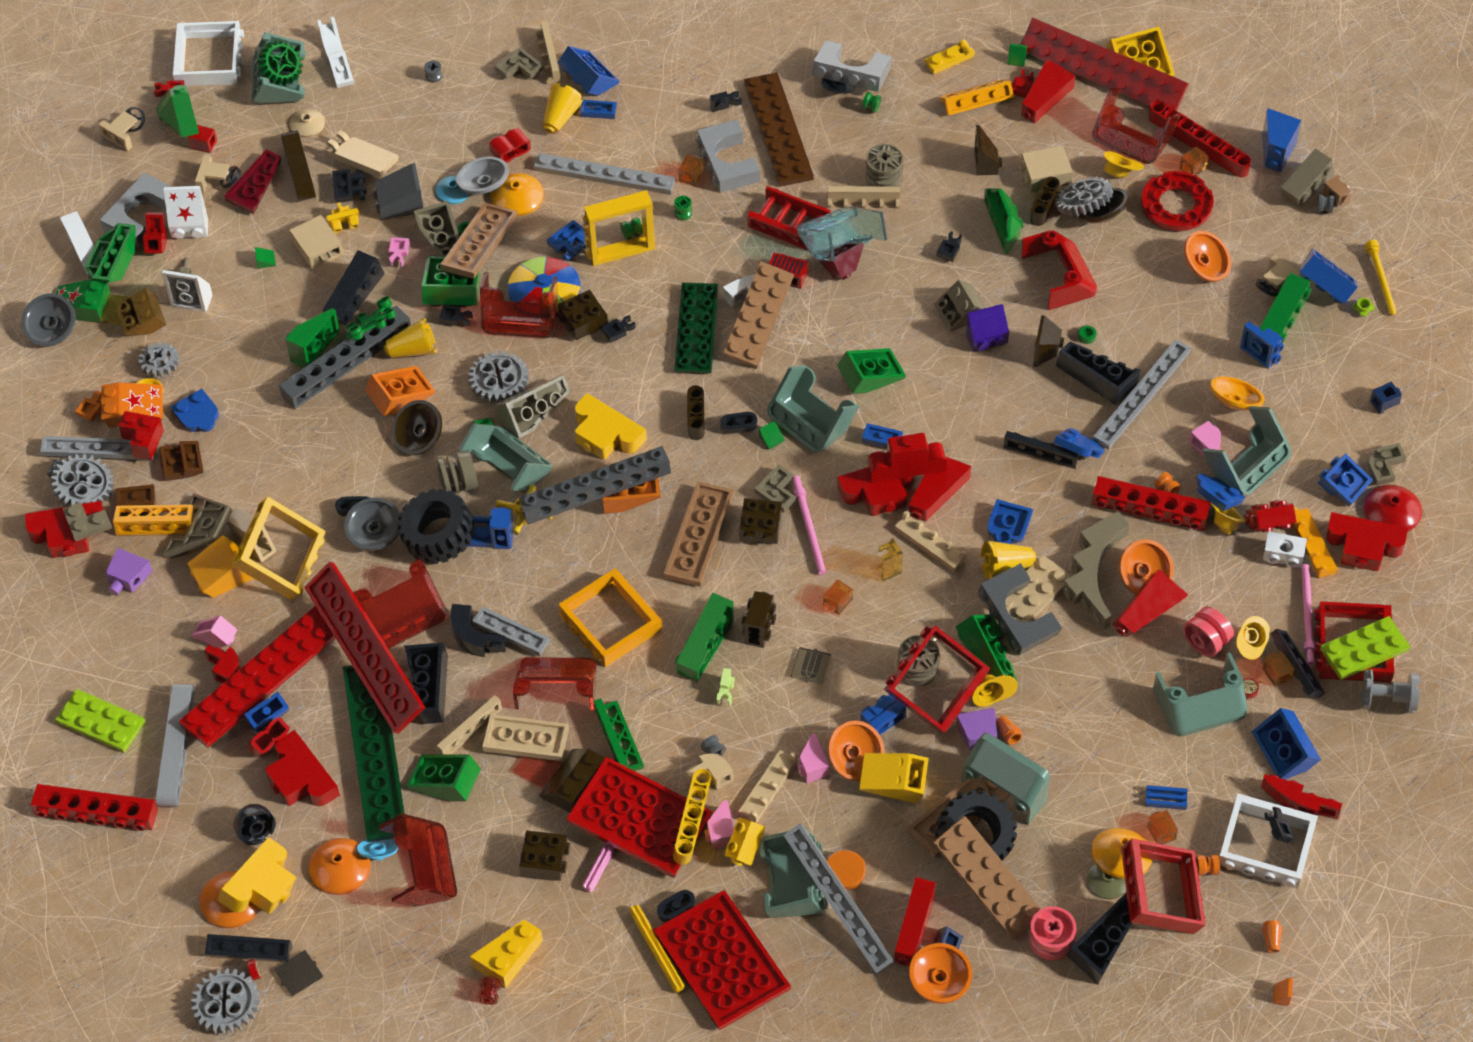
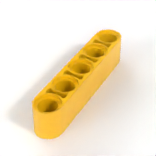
M698 769L694 772L673 854L674 861L680 865H686L692 859L711 782V774L705 769ZM689 815H694L696 818H690ZM684 833H690L691 836H686ZM684 850V851H686L687 853H686V854H682V853H680L679 851Z

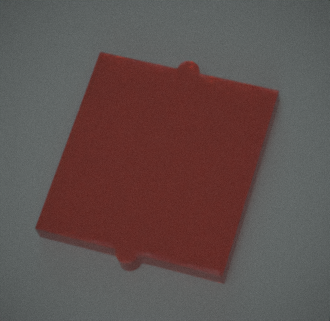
M522 756L520 763L514 769V773L544 788L562 763L561 761Z

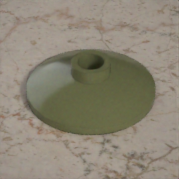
M1096 864L1089 870L1087 884L1091 892L1102 899H1115L1126 891L1125 879L1111 876V879H1107L1105 876L1108 874L1103 872Z

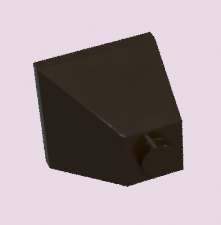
M976 125L974 151L977 176L998 175L999 167H1002V157L998 156V149L981 126Z
M1041 315L1033 367H1038L1058 356L1059 348L1062 349L1065 338L1061 337L1062 329L1044 315Z

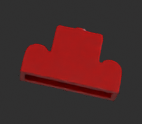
M925 433L888 438L887 452L876 451L868 457V471L871 483L943 472L947 468L943 445L939 442L928 444Z
M868 467L837 477V488L843 501L849 505H855L863 499L871 516H877L886 512L890 513L895 509L906 506L907 493L904 488H908L914 483V476L871 483Z
M101 501L82 504L86 516L104 510ZM65 507L25 514L26 529L30 540L35 544H41L47 540V546L52 558L72 556L89 551L88 537L75 542L63 511Z
M1331 512L1326 540L1335 546L1344 544L1341 564L1358 569L1379 571L1384 552L1392 558L1402 555L1408 528Z
M295 729L276 742L279 760L266 767L265 771L268 781L271 783L269 785L275 795L279 794L287 806H291L308 794L311 803L315 806H324L340 796L337 784Z

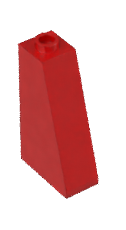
M1050 59L1046 60L1022 103L1021 115L1025 119L1036 123L1074 88L1076 76Z
M946 457V471L925 474L909 503L908 512H910V516L918 520L927 521L970 479L971 466Z
M1158 569L1148 577L1112 625L1116 627V631L1119 634L1128 637L1181 602L1188 594Z
M918 877L915 878L894 954V961L901 965H910L912 958L920 949L934 904L936 882Z

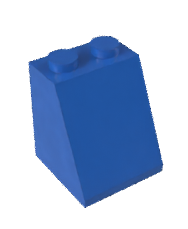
M1269 108L1267 109L1262 133L1265 167L1282 172L1297 143L1301 124L1300 119Z

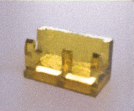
M894 538L890 539V542L881 545L878 549L879 552L887 550V554L881 557L882 564L878 566V571L882 570L880 578L883 582L902 574L903 552Z

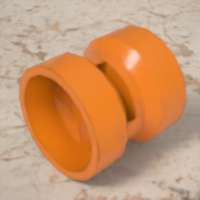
M1168 472L1161 474L1154 482V486L1158 490L1177 494L1181 489V485L1177 481H1173L1172 476Z
M1212 854L1209 857L1204 855L1196 856L1198 876H1204L1206 873L1219 875L1220 862L1218 854Z

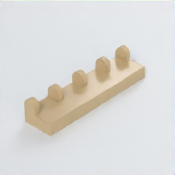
M541 21V29L535 30L536 36H543V40L538 41V47L546 48V53L541 54V59L549 61V65L544 66V72H551L552 77H548L546 81L547 84L560 83V72L548 21Z
M828 186V207H832V203H844V207H848V203H862V207H866V203H880V208H883V203L895 204L896 208H899L900 187Z
M905 511L902 519L895 525V530L953 572L966 561L967 553L965 551L961 552L953 546L952 542H946L938 536V532H932L923 525L921 520L917 521L911 517L910 512Z
M496 695L490 698L474 714L433 748L434 752L437 754H452L489 722L490 714L497 715L502 710L501 700Z
M781 750L777 753L739 809L740 816L752 822H758L797 764V755L795 753L787 754Z

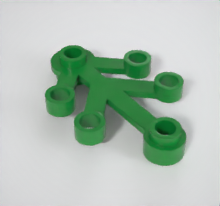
M389 296L383 297L376 302L378 309L369 317L366 312L356 317L361 325L352 322L346 326L348 329L347 338L349 340L353 339V341L361 339L364 332L374 327L376 329L384 328L387 325L384 318L390 320L396 316L394 309H391L392 301Z

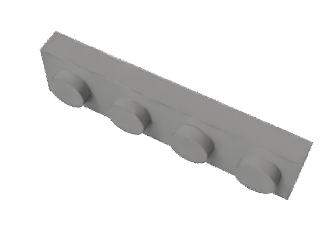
M483 606L472 621L474 626L494 635H504L506 641L539 657L550 643L549 637Z

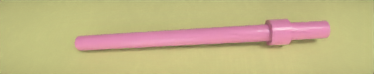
M794 476L792 478L795 488L794 495L799 502L818 574L823 575L826 573L805 499L807 496L805 488L802 487L800 477Z
M1303 564L1301 570L1306 641L1304 642V652L1306 653L1307 665L1313 666L1315 665L1314 653L1316 652V643L1313 641L1309 565Z

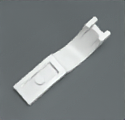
M331 17V23L323 25L321 20H318L317 23L337 88L354 84L334 17Z

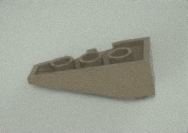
M449 201L415 210L414 214L419 229L438 255L446 257L460 237Z
M560 375L511 396L494 406L501 423L517 438H521L533 432L538 427L537 425L549 415L548 413L555 406H558L570 393V389L564 375Z

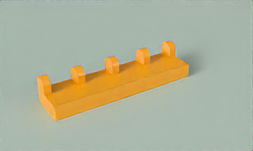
M1294 507L1297 523H1292L1298 537L1307 538L1305 552L1318 578L1336 574L1338 569L1308 508L1298 510L1297 507Z

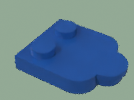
M202 388L170 406L172 413L189 432H196L198 430L203 432L211 431L215 425V420L219 417L217 406Z
M1067 428L1057 435L1054 441L1055 444L1085 457L1100 458L1105 452L1098 442L1080 434L1074 428Z
M1198 474L1196 478L1198 493L1222 511L1243 503L1245 496L1240 494L1238 489L1230 487L1219 478L1210 477L1206 474Z
M996 499L988 522V533L994 537L995 542L1007 544L1021 542L1025 538L1033 515V509Z

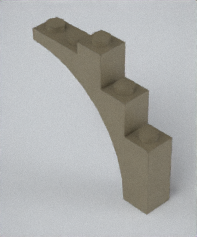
M1119 511L1080 532L1079 545L1082 551L1072 556L1071 569L1075 575L1064 581L1063 593L1065 597L1070 599L1074 605L1081 601L1083 608L1089 610L1093 620L1100 624L1103 629L1110 626L1112 615L1103 603L1100 595L1097 573L1107 552L1128 535L1129 523Z

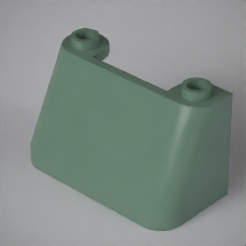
M264 32L253 57L252 102L257 104L299 102L305 94V89L299 84V79L294 80L293 84H288L285 87L283 84L281 86L277 85L276 82L271 84V80L267 79L265 75L260 76L262 70L257 69V67L261 64L257 63V59L259 58L258 53L262 52L261 48L266 46L268 42L272 43L273 40L277 42L283 40L284 45L286 42H290V47L295 46L294 51H300L298 57H303L304 60L306 55L304 42ZM274 51L270 54L279 56L281 52ZM281 71V72L279 73V75H289V74H290V72H288V71H287V72Z

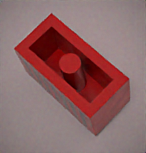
M774 252L769 264L794 274L790 286L801 289L808 274V261Z

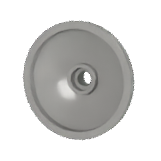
M482 157L465 164L459 170L456 182L458 187L466 193L474 195L486 194L496 190L506 181L509 169L506 162L500 158Z

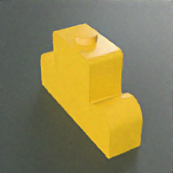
M588 393L575 406L576 420L579 424L575 429L576 443L582 446L585 451L591 452L601 459H606L618 445H620L623 452L634 453L647 440L644 427Z
M268 837L221 889L218 901L234 912L245 911L249 902H251L264 912L271 914L281 902L284 904L287 901L296 880V876L283 868L287 857L286 849Z

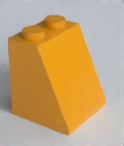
M221 536L187 563L191 570L189 571L190 575L199 584L197 585L199 591L212 598L254 579L232 566L240 546L225 536Z

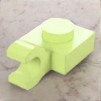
M723 668L720 690L717 694V704H720L722 698H727L729 706L732 703V695L729 689H733L735 677H731V669Z

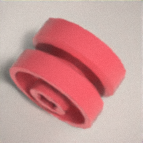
M1208 606L1201 608L1195 614V617H1192L1183 625V633L1188 643L1198 653L1206 657L1215 656L1222 649V646L1227 645L1234 637L1233 628L1225 616L1218 610Z
M1056 906L1040 909L1033 916L1030 924L1029 944L1032 951L1040 958L1046 960L1065 958L1075 943L1076 922L1073 916L1067 910Z

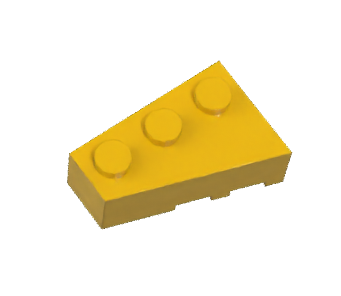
M522 920L470 956L472 968L506 988L543 941L541 929L526 920Z

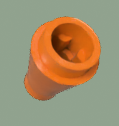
M1002 715L996 720L1005 742L1013 745L1021 740V729L1010 721L1006 715Z
M1276 920L1263 922L1261 929L1266 942L1267 952H1280L1282 934L1280 922Z

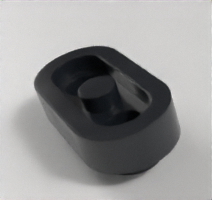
M753 412L726 414L720 420L721 430L728 434L752 431L758 424L757 416Z
M341 497L335 503L336 512L340 516L346 517L349 510L355 504L370 497Z
M681 890L662 901L657 907L658 918L666 923L695 906L694 894L689 890ZM687 901L688 904L683 905L682 902ZM667 911L671 912L670 915H665L664 913Z

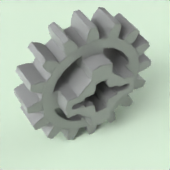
M163 341L160 345L154 342V346L148 344L147 350L142 349L143 354L139 355V365L142 372H146L148 377L152 374L154 379L158 375L161 378H164V374L170 376V371H176V366H179V354L175 347L172 348L170 343L165 346Z

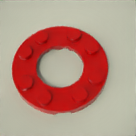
M1183 171L1164 172L1161 176L1151 178L1146 183L1142 192L1141 205L1148 219L1158 227L1181 232L1197 228L1207 221L1212 213L1214 197L1211 189H1208L1204 184L1205 181L1198 176ZM1169 190H1183L1193 197L1195 206L1192 210L1185 212V214H1172L1168 210L1163 209L1162 204H1160V198L1162 194Z

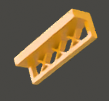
M1007 79L939 96L940 102L945 104L947 115L1014 98L1011 81Z
M193 504L116 506L113 520L116 535L187 534L192 524ZM187 511V515H178V513ZM120 512L130 513L127 516H120ZM142 512H148V513H149V514L146 515V516H140V515H139V514H141ZM161 512H168L165 516L158 515Z

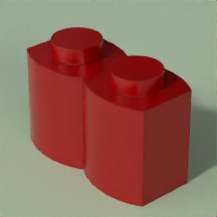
M519 128L511 129L505 135L495 137L489 142L490 152L494 157L500 158L506 163L531 150L530 140Z
M281 717L276 718L267 724L262 732L255 735L248 742L247 748L255 757H259L269 751L274 743L285 737L290 727Z

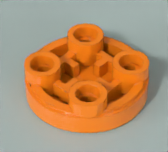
M849 850L837 851L829 856L827 862L845 889L859 888L866 874V866L862 857Z

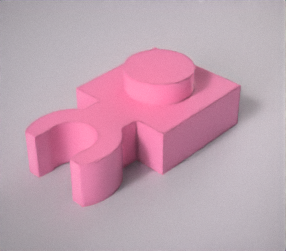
M391 237L389 247L391 266H393L395 261H399L400 267L404 265L403 257L408 255L409 238Z

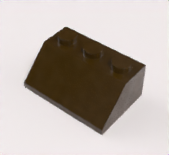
M588 748L572 749L539 794V797L571 813L605 757Z

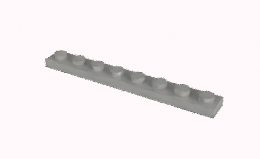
M538 153L534 164V171L668 195L672 194L675 184V177L542 153Z
M1175 339L1094 435L1093 440L1109 450L1191 353V347Z
M799 823L785 833L783 836L874 971L879 973L893 963V958L803 825Z

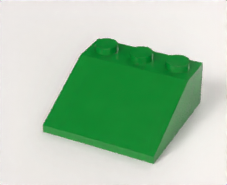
M427 256L421 285L423 305L472 306L478 304L481 270L474 279L441 270L440 264L445 257Z

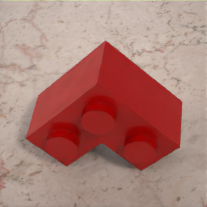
M124 411L118 425L122 439L131 440L130 447L133 457L151 461L164 432L161 418Z

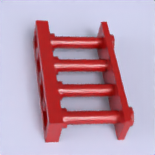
M766 186L765 200L767 201L759 213L749 212L747 215V226L812 252L815 247V235L813 234L821 222L830 224L831 210L776 188ZM773 203L783 206L775 219L765 216ZM789 209L799 212L791 225L781 223ZM805 215L814 218L807 232L797 229Z

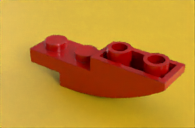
M1264 774L1261 788L1282 806L1338 820L1343 803L1337 802L1335 799L1319 797L1314 793L1302 792L1304 785L1299 784L1297 781H1289L1276 775Z

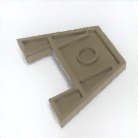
M193 493L187 505L193 504V513L197 512L185 538L170 539L163 555L166 558H170L214 543L220 538L233 510L227 505Z

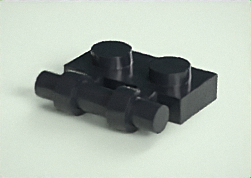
M350 169L332 171L336 203L353 201V195H358V199L361 201L365 200L367 190L364 186L365 175L362 170L357 169L356 174H351Z

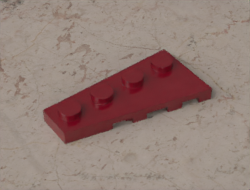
M266 149L224 195L225 201L254 215L281 162V156Z

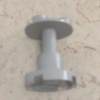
M1371 669L1364 671V682L1366 683L1365 688H1362L1361 691L1363 708H1370L1372 696L1391 697L1393 702H1405L1406 712L1416 713L1420 690H1418L1416 685L1420 684L1418 673H1409L1407 683L1393 681L1392 685L1373 684V671Z

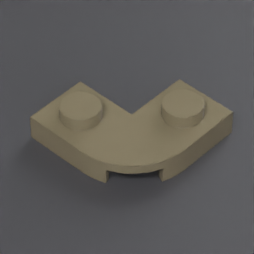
M1400 443L1377 448L1371 455L1368 467L1376 486L1395 481L1391 465L1406 461V456Z

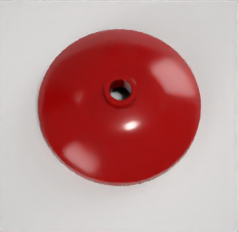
M1383 485L1373 489L1367 495L1364 502V514L1368 520L1407 527L1409 532L1420 522L1422 506L1417 496L1410 490L1398 485Z

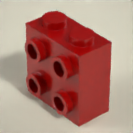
M1286 500L1269 502L1270 505H1251V509L1246 510V515H1244L1246 526L1261 533L1273 531L1272 527L1274 529H1284L1291 527L1292 523H1297L1294 504L1287 503Z

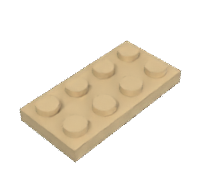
M1045 555L1026 571L1031 579L1028 586L1006 598L1005 604L1008 613L1020 622H1031L1063 591L1064 581L1071 577L1069 573Z
M490 714L482 748L484 752L562 761L569 724Z

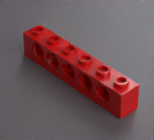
M1098 476L1091 505L1204 531L1211 502Z
M43 784L36 785L30 804L34 815L42 818L49 816L59 820L71 819L80 823L93 822L101 826L107 824L118 828L129 827L138 831H152L158 812L154 799Z

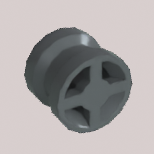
M435 60L425 64L424 70L427 81L432 83L440 81L443 77L441 64Z
M1319 194L1317 212L1327 211L1332 213L1334 195L1325 197L1323 194Z
M716 735L709 736L701 744V749L707 753L722 756L726 751V747L724 744L719 743V738Z

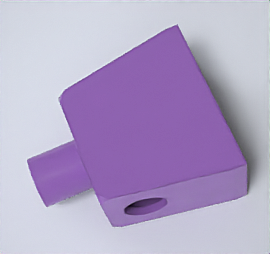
M117 548L106 571V576L111 584L108 591L115 596H118L122 589L134 592L152 573L150 561Z
M995 708L958 714L956 725L968 750H973L983 733H989L997 738Z

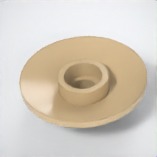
M312 109L301 110L290 119L291 131L298 130L300 137L314 136L321 132L325 125L323 115Z

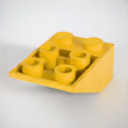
M864 753L859 790L918 804L924 795L929 758L909 753Z

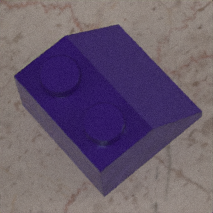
M1003 304L967 313L966 337L973 352L983 351L987 348L1002 346L1008 343L1009 329Z

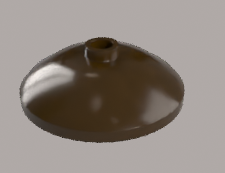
M1112 188V197L1109 198V202H1105V206H1099V210L1093 209L1092 213L1088 211L1086 215L1080 213L1078 218L1086 223H1103L1112 220L1127 206L1129 201L1127 192L1120 188Z
M415 400L404 405L396 414L392 424V439L396 447L408 455H420L429 451L438 441L442 431V417L435 405L425 400Z

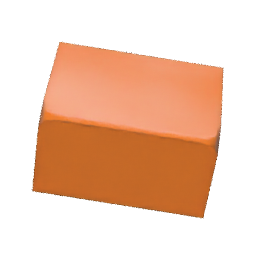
M1289 977L1274 985V1004L1285 1006L1290 1004L1293 989L1292 978Z

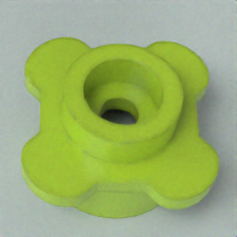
M1360 298L1357 304L1352 305V309L1358 311L1362 317L1367 316L1375 308L1368 298Z

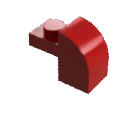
M147 212L145 214L146 233L143 236L144 253L162 254L167 243L165 213Z
M208 645L204 650L207 660L216 664L212 669L215 681L223 684L241 669L237 653L230 646L226 652L220 647H213L211 645Z

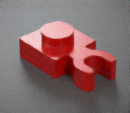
M1025 69L1021 70L1020 77L1016 76L1011 84L1014 95L1023 98L1027 96L1032 87L1034 72H1031L1030 75H1025Z
M184 80L167 81L165 85L154 83L155 97L166 95L169 89L177 85L184 86L185 82Z

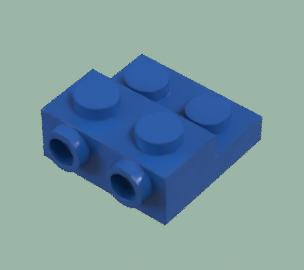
M1251 322L1244 325L1240 348L1268 369L1273 364L1279 363L1282 358L1279 353L1284 348L1282 337L1269 328L1263 332Z
M1345 453L1340 458L1336 456L1329 463L1332 467L1329 470L1325 468L1319 474L1321 479L1317 483L1331 496L1335 493L1349 507L1373 479Z

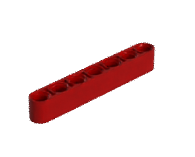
M1157 100L1150 104V122L1235 176L1246 177L1249 174L1251 158L1247 154L1166 103Z

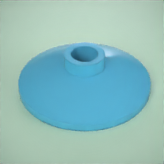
M457 175L445 177L437 184L436 195L442 202L449 201V204H458L470 196L469 193L462 191L458 187L456 182Z
M366 839L357 846L359 855L373 860H382L395 854L398 850V843L394 839L367 842Z

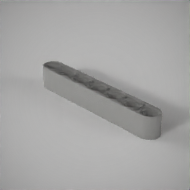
M194 684L172 685L156 792L157 807H178L180 803L189 733L179 725V720L193 709Z

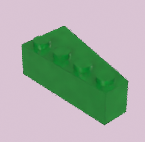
M1289 273L1260 327L1263 332L1269 328L1282 337V343L1285 342L1288 330L1293 327L1296 317L1300 314L1305 302L1309 298L1312 290L1310 288V281Z
M712 592L690 637L685 643L684 649L676 657L675 664L678 674L696 682L699 681L734 623V603L732 600Z

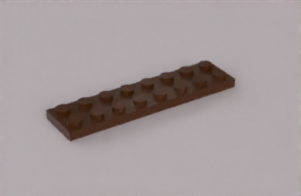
M778 72L744 79V85L779 187L814 180V175Z

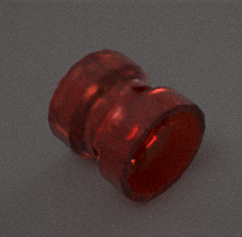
M482 977L480 980L481 990L478 992L477 1000L486 1005L497 1004L499 997L497 991L500 990L501 981L494 977Z

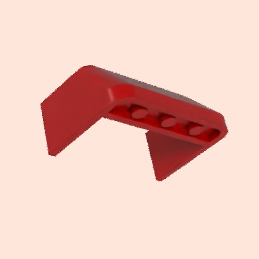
M1053 230L1022 239V259L1056 249L1067 270L1063 277L1065 285L1049 290L1048 310L1092 298L1096 295L1097 284L1072 240Z

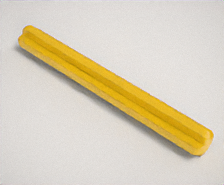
M639 905L632 906L629 909V913L675 993L683 991L685 989L684 983Z

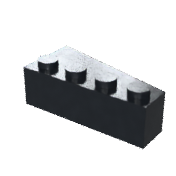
M357 250L323 308V313L333 308L336 310L338 323L344 326L347 325L385 274L376 257Z
M1071 341L1059 351L1056 367L1114 405L1137 385L1141 372L1137 368L1133 370L1126 367V364L1120 361L1115 363L1108 360V356L1103 354H1093L1092 350Z
M443 642L404 645L414 690L425 706V709L420 713L424 724L444 723L448 654Z
M1127 893L1070 948L1067 957L1097 984H1099L1133 924L1130 922Z

